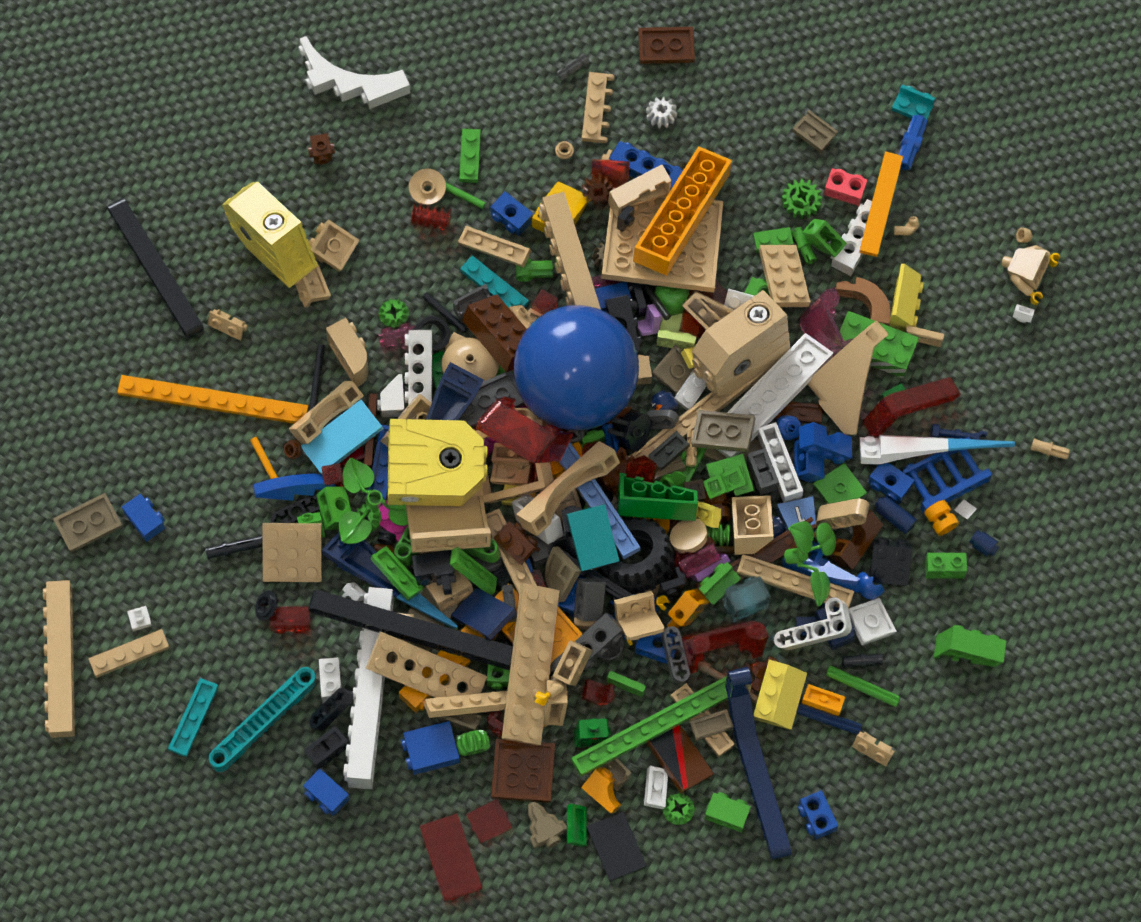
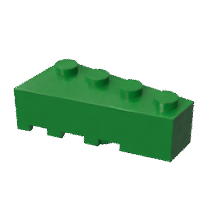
M620 473L618 483L619 516L684 521L696 520L698 492L696 490L675 485L667 487L662 484L663 482L655 481V483L643 481L644 478L636 476L633 479L626 477L627 474Z

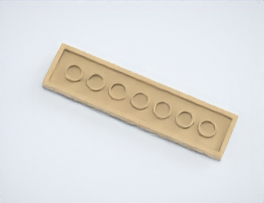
M522 583L520 586L502 739L537 746L541 745L545 706L539 705L534 701L537 699L535 694L538 691L545 694L546 681L549 680L560 590Z

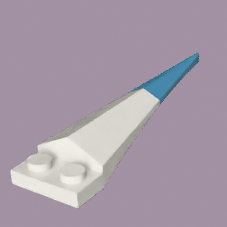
M879 435V438L867 436L860 437L859 439L861 464H884L900 459L954 450L1015 446L1013 441Z

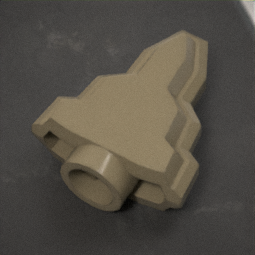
M535 801L528 804V816L532 822L529 828L532 834L530 841L533 848L543 845L551 848L562 841L560 836L567 831V825L564 821H558L554 814H547L544 807Z

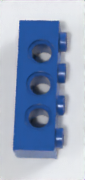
M619 141L609 158L611 161L624 165L625 174L634 179L650 171L645 169V166H650L654 169L663 165L672 180L670 190L683 171L682 168L672 166L664 159H657L647 151H640L627 142ZM633 158L636 161L630 162L628 159Z

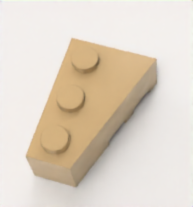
M660 165L609 192L608 204L617 220L618 216L628 205L634 208V215L658 208L669 194L672 180L664 166Z
M697 291L682 304L706 330L734 311V309Z

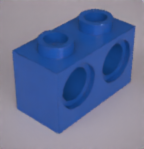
M822 790L800 799L797 809L800 816L805 817L807 821L806 829L810 836L813 835L816 840L837 831V821ZM809 803H814L817 805L818 809L812 811L807 807V805ZM823 821L826 827L823 829L818 828L816 822Z

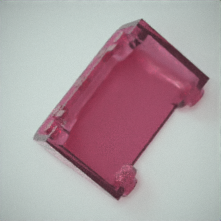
M835 287L824 291L800 318V326L803 333L808 334L832 351V358L853 340H843L832 317V314L835 313L834 307L838 305L840 299Z

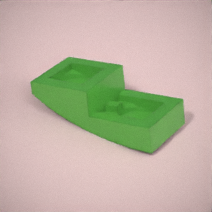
M738 466L703 481L709 499H713L745 486L748 482L742 467Z

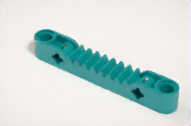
M309 667L300 668L218 744L209 754V762L212 769L216 772L226 771L251 747L253 742H256L264 732L268 731L270 726L279 721L280 717L285 715L287 710H290L292 706L299 703L316 686L314 671ZM304 676L311 677L309 682L301 681ZM217 757L225 758L220 764L214 762Z

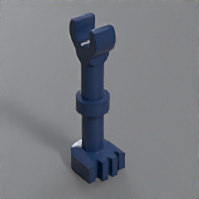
M933 423L930 437L939 438L943 436L954 439L969 437L970 439L980 440L979 437H986L987 432L966 433L961 432L960 429H955V431L942 429L939 424Z

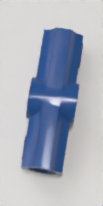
M913 115L908 130L904 134L900 146L901 150L898 154L903 156L900 166L902 170L911 169L915 155L920 149L923 140L922 136L928 121L924 116Z

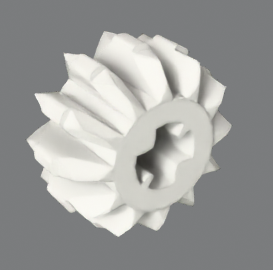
M656 97L655 102L650 101L649 107L646 108L647 120L651 121L652 126L658 124L659 129L661 125L667 128L669 123L673 124L674 118L677 117L676 105H672L671 99L665 101V97L662 100Z

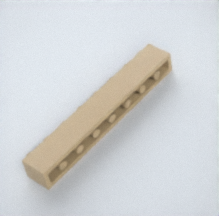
M70 580L46 582V588H43V599L46 600L47 607H43L44 619H47V625L43 628L44 637H47V644H44V655L47 656V663H44V673L48 675V682L44 683L45 694H48V701H45V712L48 713V720H45V730L49 732L51 738L75 736L72 585Z

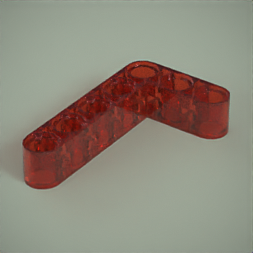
M951 377L895 392L884 397L862 422L870 436L876 438L882 435L900 416L951 402L958 398L961 393Z

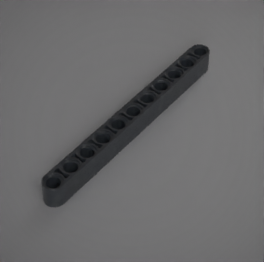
M314 590L312 593L308 611L313 614L374 632H383L405 641L510 670L513 646L490 641L486 638L324 591Z

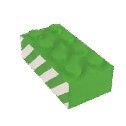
M848 311L835 341L833 352L838 353L875 321ZM880 323L888 332V336L874 348L870 366L904 379L919 337Z

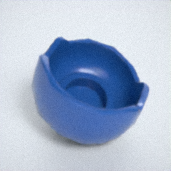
M865 572L857 575L860 578V591L858 593L862 597L873 600L884 593L885 590L881 584H873V577H869Z

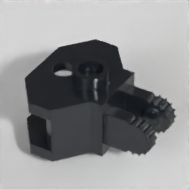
M631 409L623 417H615L611 420L617 424V428H609L608 433L617 435L621 446L638 452L646 444L652 426L649 415Z

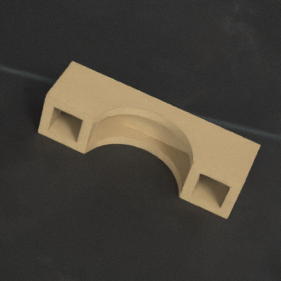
M344 381L292 425L289 430L300 444H309L322 432V428L333 417L352 407L364 395L353 381Z

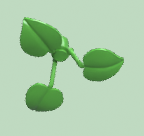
M350 458L343 470V485L350 493H357L361 490L363 493L368 494L366 498L367 507L362 516L357 512H348L341 517L339 521L341 541L345 544H356L365 540L371 532L372 525L364 518L370 508L376 509L380 504L390 509L388 516L394 524L399 526L408 525L405 505L389 506L383 499L380 491L365 490L364 488L372 486L374 473L366 464Z
M806 521L797 522L788 528L794 537L797 548L787 549L784 553V558L789 565L797 564L798 567L814 571L811 573L810 578L811 587L817 606H821L830 592L829 578L824 571L820 572L818 568L803 563L808 559V553L821 548L824 556L831 555L836 547V537L828 523H821L816 531L819 545L812 547L814 531L811 524Z

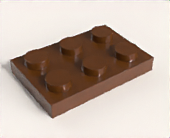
M693 26L638 28L640 64L695 62Z

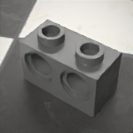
M766 448L749 453L747 455V463L760 496L778 490L779 480Z

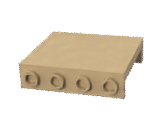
M483 485L463 506L405 505L412 553L453 550L456 547L460 549L490 547L491 532L486 519L482 495Z

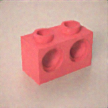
M832 168L824 195L859 206L866 188L867 179L861 175L846 173L842 169ZM834 181H839L841 184H840V185H836V184H834L833 182H834ZM851 187H857L859 190H853Z

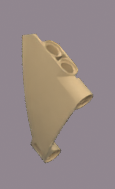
M878 321L868 326L813 375L811 381L807 384L819 398V405L846 435L857 434L862 400L874 348L888 336V332Z

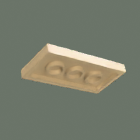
M760 245L759 253L769 295L779 307H809L810 298L797 245Z

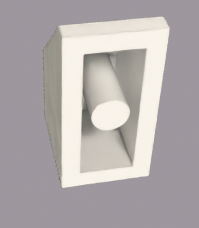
M398 374L380 393L381 400H377V410L381 411L382 418L399 417L404 411L402 374Z

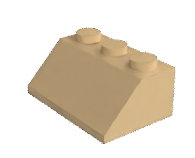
M771 496L732 497L735 555L755 554L773 540Z

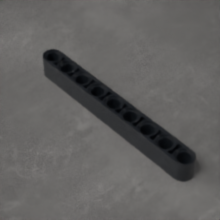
M121 198L108 205L107 209L185 337L189 339L204 331L200 319L126 200Z

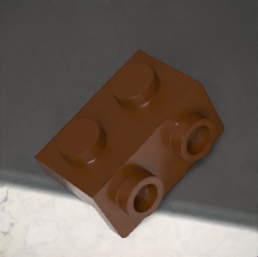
M509 521L494 539L518 564L522 565L534 551L539 552L541 549L537 546L538 541L531 535L528 537L524 533L525 529L522 528L521 524L518 522L514 524Z

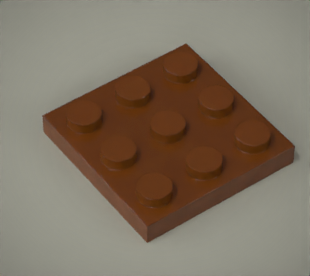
M496 739L491 799L551 803L555 743L541 742V745L537 746L505 739Z

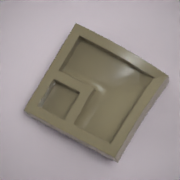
M553 547L546 563L545 579L550 589L560 590L558 601L565 602L581 570L559 547Z

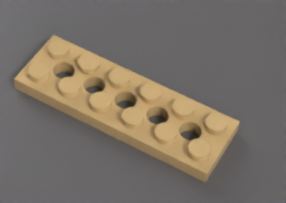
M379 632L365 667L369 671L434 698L479 694L487 678L486 675L383 632ZM393 652L396 659L390 664L386 657L388 653ZM408 659L413 662V668L410 671H407L404 667V663ZM425 667H429L431 670V675L428 678H424L422 675V670ZM446 674L449 681L443 686L439 679L441 675ZM461 681L466 684V690L462 693L457 690V685Z

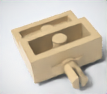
M513 437L512 444L494 443L491 460L493 468L490 482L492 484L515 486L529 484L534 460L532 445L520 446L515 437Z

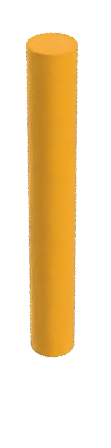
M252 438L250 441L269 478H278L258 438Z

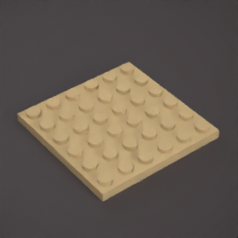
M714 200L667 276L633 262L635 246L660 207L635 214L633 224L623 232L617 229L618 220L610 208L601 279L714 293L723 201Z

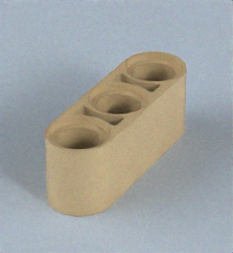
M852 499L822 505L818 510L816 525L818 527L821 523H828L832 529H839L864 524L869 510V503L864 499Z

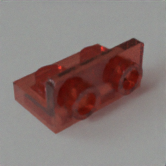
M309 606L279 607L276 609V615H273L272 620H270V630L276 634H284L286 631L303 634L305 631H310Z

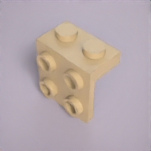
M652 591L614 600L615 617L627 640H637L664 632V625L655 612L654 594Z

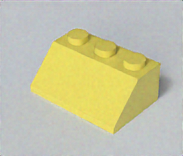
M902 263L897 277L889 326L906 332L907 325L916 327L918 316L914 315L915 310H919L921 299L917 298L918 293H922L924 282H920L921 274Z
M769 660L753 714L754 720L792 730L807 673L790 665Z

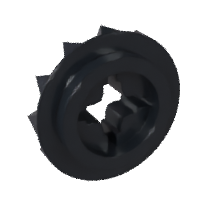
M267 590L257 599L255 614L259 620L266 622L267 620H272L273 615H276V609L279 608L277 606L279 599L276 593Z

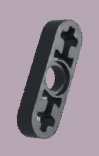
M316 494L314 496H307L274 512L270 518L271 523H275L277 517L283 519V523H298L297 517L291 514L295 508H300L302 514L320 512L318 503L316 508L311 506V501L318 502ZM304 504H306L308 512L305 511V507L303 506ZM287 512H288L289 518L291 519L290 521H288V517L286 518V514H285V513H287Z
M342 687L337 689L312 714L309 722L310 727L318 731L325 730L351 704L353 700L352 691Z

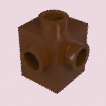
M328 133L310 136L311 146L308 147L309 158L313 157L314 164H327L333 161L332 154H335L334 143L329 141Z

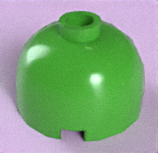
M665 286L655 287V294L671 316L686 311L682 304L690 297L689 289Z

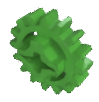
M803 179L800 180V183L794 180L793 185L788 183L787 189L783 190L781 199L783 201V208L788 207L787 213L793 212L794 218L797 214L800 215V219H803L804 215L810 218L811 212L816 214L817 209L821 207V190H816L817 184L811 186L810 180L807 183H804Z

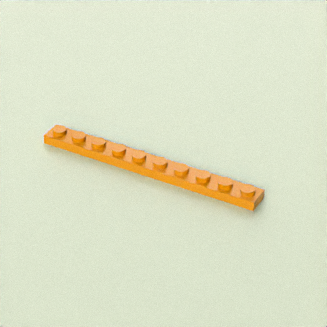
M121 375L117 391L118 395L292 424H295L308 413L309 409L308 405L126 375Z

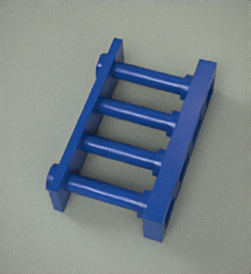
M967 449L936 453L916 464H908L902 471L914 479V484L923 497L920 508L923 514L934 503L941 500H946L949 503L989 482L992 477L989 468L984 471L978 468ZM958 451L973 473L972 477L967 480L962 477L950 457ZM943 460L956 480V485L951 488L947 487L933 464ZM927 468L940 490L939 494L934 497L929 494L917 472Z

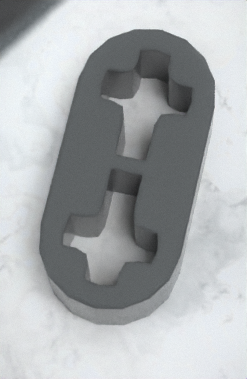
M651 410L647 413L652 425L651 429H672L679 421L678 414L673 410Z

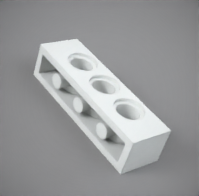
M868 199L864 205L860 204L856 212L858 216L856 219L852 218L848 225V233H844L841 237L847 244L836 257H830L833 259L832 267L850 276L863 256V253H859L866 227L862 220L868 219L872 201ZM853 235H860L862 238L857 239ZM845 250H851L853 253L848 254Z
M409 330V334H405V346H409V353H405V365H409V372H405V384H408V391H405V403L409 405L419 394L432 403V330ZM416 344H421L424 347L421 355H416L413 352V347ZM416 363H421L424 366L421 374H416L413 371V366ZM416 382H421L424 386L421 393H415L413 390V385Z
M777 423L758 428L757 437L762 449L766 448L779 480L778 490L783 503L802 499L803 489Z

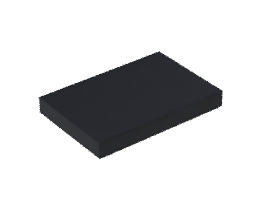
M624 812L587 826L588 833L609 882L647 867Z

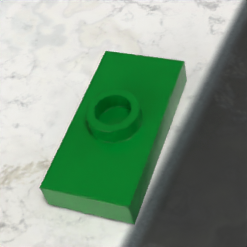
M576 804L567 805V844L579 847L587 846V807Z

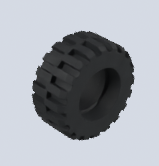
M632 518L630 521H627V519L623 520L640 548H649L652 552L645 560L639 563L626 564L621 562L622 556L617 550L619 561L601 566L603 574L607 579L631 594L636 592L644 593L648 589L652 591L656 589L658 584L665 582V577L668 578L672 573L671 569L674 568L675 554L666 530L655 521L650 522L649 519L642 518V520H639V518Z

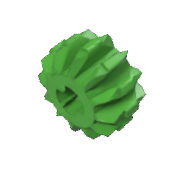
M474 730L459 735L456 738V747L459 755L471 756L487 751L490 747L489 736H487V732L484 730Z

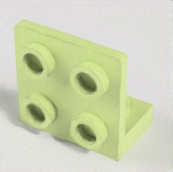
M683 313L671 316L669 320H664L662 317L657 336V346L672 348L676 344L681 350L695 347L699 322L692 315Z

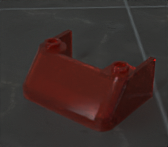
M503 396L498 398L476 424V428L533 463L561 461L573 435L571 432L560 433L559 429L551 424L541 426L514 409L516 399L513 397Z

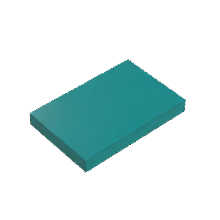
M605 504L566 514L581 571L619 561Z

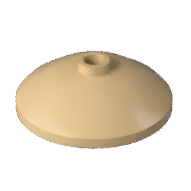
M463 338L455 341L447 348L442 358L443 374L450 362L482 378L484 381L496 377L499 369L498 362L477 338ZM472 357L473 360L468 361L467 358Z

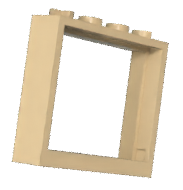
M533 416L522 418V422L510 421L506 422L504 427L495 425L491 426L489 431H485V429L475 431L480 437L486 439L528 427L538 476L537 482L491 493L487 472L486 482H482L484 504L539 492L554 481L542 419H533Z

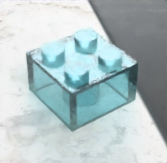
M752 576L747 578L741 585L737 586V584L728 587L724 594L723 605L732 623H735L768 608L770 594L761 577L755 578Z

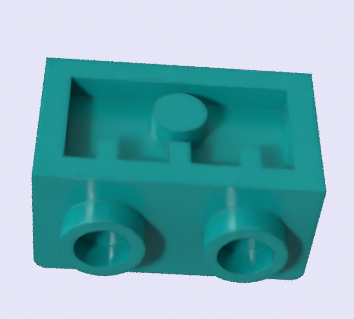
M901 85L898 96L892 106V111L911 119L913 115H921L928 119L934 107L935 98L929 93L915 90L912 86Z

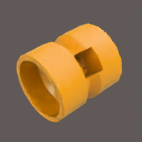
M946 500L938 501L924 511L928 521L934 523L932 527L938 536L950 532L959 525L956 516L950 513L951 508Z

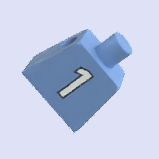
M813 496L777 504L776 512L785 526V532L789 530L788 528L791 525L805 521L810 517L814 520L810 523L811 526L816 524Z

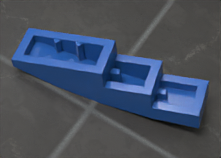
M300 474L256 483L253 485L255 498L293 501L295 494L314 496L315 489L322 490L325 487H335V482L332 474Z
M785 558L782 559L783 568L811 576V573L814 572L807 568L798 567L797 564L789 565L786 563ZM809 558L803 563L818 568L820 572L824 571L832 584L857 593L860 591V578L828 561L824 566Z

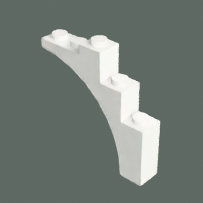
M306 36L299 39L300 46H298L300 55L302 57L305 56L307 60L305 65L308 70V79H305L308 89H312L315 95L333 88L336 97L340 96L342 102L360 95L363 103H367L369 109L410 93V84L403 70L382 75H363L345 71L324 59L312 47Z

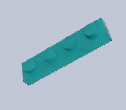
M471 256L460 268V272L479 287L486 284L490 296L497 294L508 308L522 305L525 308L529 304L527 298L474 256Z
M202 678L199 679L168 747L169 751L187 758L219 688L217 684Z

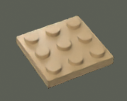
M322 523L262 524L263 582H322Z

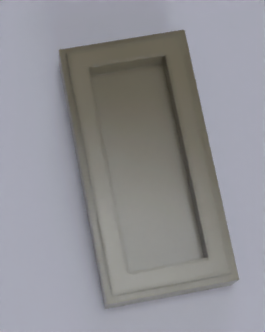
M727 709L689 722L696 741L734 728Z

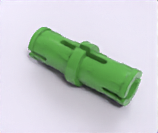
M797 227L795 231H791L797 243V249L801 251L807 265L813 264L817 261V257L811 248L812 244L803 235L802 227Z

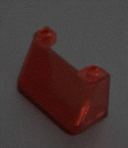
M740 621L682 636L690 674L698 672V664L704 661L705 658L703 653L717 648L738 644L740 652L749 651L753 658L762 657L769 637L764 624L758 621Z

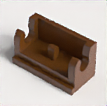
M622 447L616 452L620 463L607 475L598 477L599 485L613 492L614 495L618 491L620 473L627 474L626 477H630L638 467L634 456L628 457L625 449Z

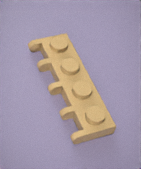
M589 72L582 141L607 143L608 138L601 136V128H609V123L603 122L602 119L603 112L611 111V106L604 105L605 95L613 94L612 89H606L607 80H614L613 74Z

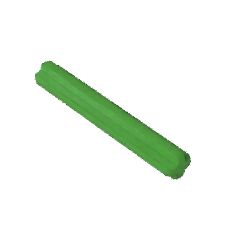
M830 666L827 670L826 675L894 707L900 701V696L834 666Z

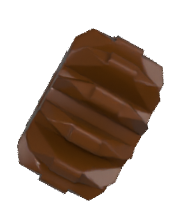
M599 173L597 177L591 174V180L585 178L586 184H582V189L584 190L582 195L587 197L588 203L593 200L594 205L598 201L603 205V199L609 200V192L613 190L611 189L613 184L608 182L609 178L607 176L602 178V174Z

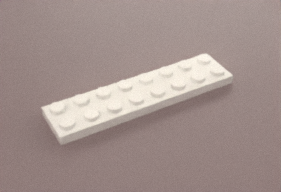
M805 333L727 413L755 415L756 420L751 438L752 441L758 435V428L768 425L811 381L813 375L834 357V353ZM718 450L727 458L740 453L738 451Z

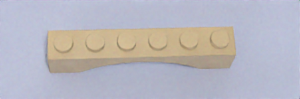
M600 441L596 443L516 514L522 528L535 536L544 531L551 524L555 510L569 493L592 479L607 475L620 463L615 450Z

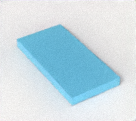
M359 400L324 427L322 432L309 444H302L301 448L319 472L324 475L384 428L364 402Z

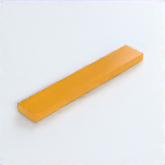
M889 152L884 154L859 253L878 256L903 159L902 155Z

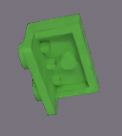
M728 562L724 565L720 563L714 569L715 574L710 578L707 576L699 584L701 586L699 591L712 605H715L741 579Z

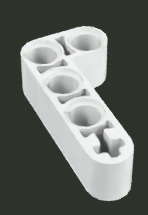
M830 598L825 604L827 619L779 631L774 637L775 645L784 650H792L848 635L851 632L852 625L847 604L838 598ZM836 603H839V604H840L839 610H838L837 612H834V611H833L834 605H835ZM840 622H843V623H844L843 629H842L841 631H838V630H837L838 624H839ZM824 626L825 633L820 636L819 629ZM806 631L807 637L801 641L800 635ZM785 637H787V638L790 639V640H786V641H785V644H783V641L786 639Z

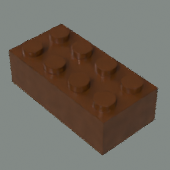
M497 294L467 305L462 321L505 372L514 370L516 349L521 337L527 330L526 327Z

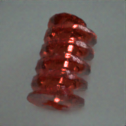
M421 202L418 207L414 203L411 224L415 225L418 221L419 226L422 227L425 223L426 228H429L432 224L435 230L440 225V230L444 231L446 227L447 229L449 227L452 210L449 209L445 213L444 207H442L440 212H438L437 206L430 210V204H427L424 209Z

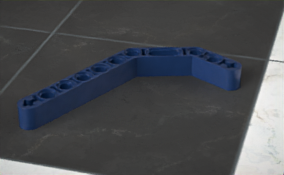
M743 667L728 671L725 686L734 727V736L771 860L792 855L791 847L756 733L750 699L752 678L749 668Z

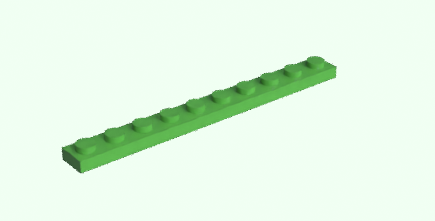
M726 677L572 757L571 761L581 777L724 702L728 699L725 686Z

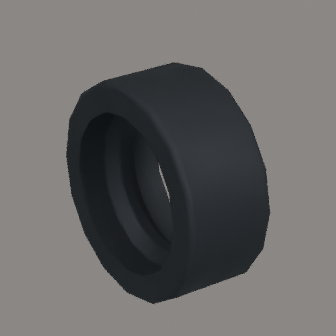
M428 316L420 320L415 325L414 330H422L427 324L436 325L440 329L442 339L437 345H432V353H436L449 343L451 337L450 328L442 318ZM416 344V347L424 351L423 345Z

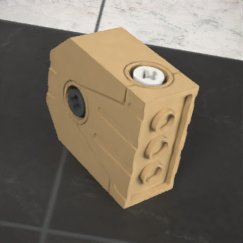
M762 290L705 330L692 350V362L695 366L693 371L695 375L705 381V385L711 392L714 391L718 396L731 395L762 372L766 373L790 349L787 314Z

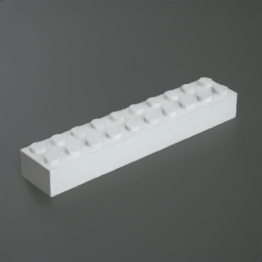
M369 587L368 593L364 595V603L393 611V590ZM362 628L364 631H360L359 637L362 650L358 649L357 661L359 668L355 670L357 687L353 688L355 706H351L350 713L353 726L349 725L348 729L349 743L351 744H347L346 747L348 764H344L343 775L350 788L372 789L385 677L365 669L379 633Z

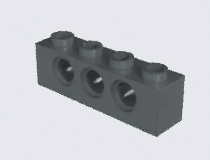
M605 613L575 641L585 647L588 645L592 647L593 651L584 668L585 671L595 664L594 660L607 654L608 648L612 644L615 645L623 639V630L611 614ZM602 632L606 633V640L604 642L599 640V635ZM563 653L551 663L550 668L553 672H555Z

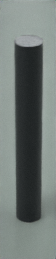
M428 292L422 296L426 302L462 334L468 330L463 323Z

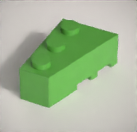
M954 625L936 636L934 658H940L941 655L951 656L953 661H959V658L971 660L972 664L996 667L1004 663L1006 640L999 639L1000 637L997 635H984L981 631H969L964 629L963 626Z

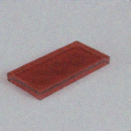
M458 814L420 825L444 902L482 890V885Z

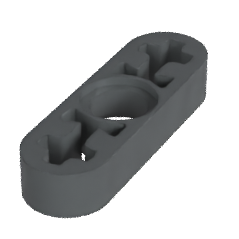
M670 626L662 632L661 639L671 679L675 683L681 684L689 678L690 670L680 631L676 627ZM669 631L671 634H675V637L672 641L671 638H667L666 636L669 634ZM672 650L679 651L681 655L679 660H674L671 657ZM679 669L680 672H684L685 674L682 676V679L680 676L676 675Z

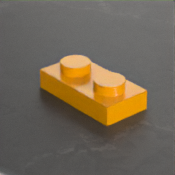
M808 684L802 704L839 716L845 696Z

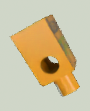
M698 589L685 591L668 612L672 619L668 622L667 626L679 629L680 626L690 625L708 606L710 601Z

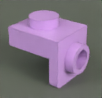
M654 304L647 305L645 320L637 321V330L640 335L656 334L660 329L662 315Z

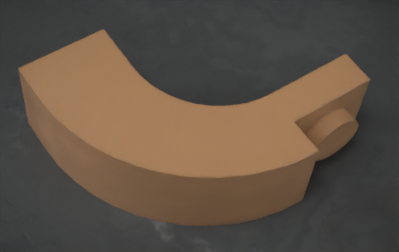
M857 277L855 284H851L848 281L836 283L834 296L862 301L869 309L870 319L889 326L890 305L887 297L878 286L868 280Z

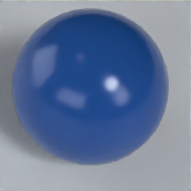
M585 305L563 306L540 316L524 332L514 357L515 383L526 406L542 421L565 430H588L601 426L615 418L631 400L639 377L638 353L628 331L610 314Z

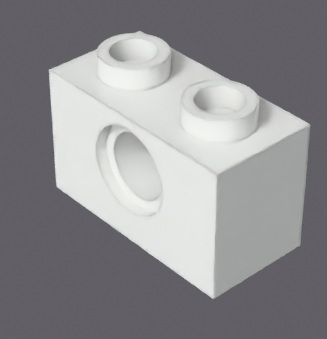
M338 657L319 659L321 698L323 703L337 689L341 688Z

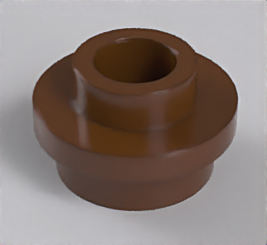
M289 440L284 445L285 455L291 459L300 457L302 452L301 444L297 440Z

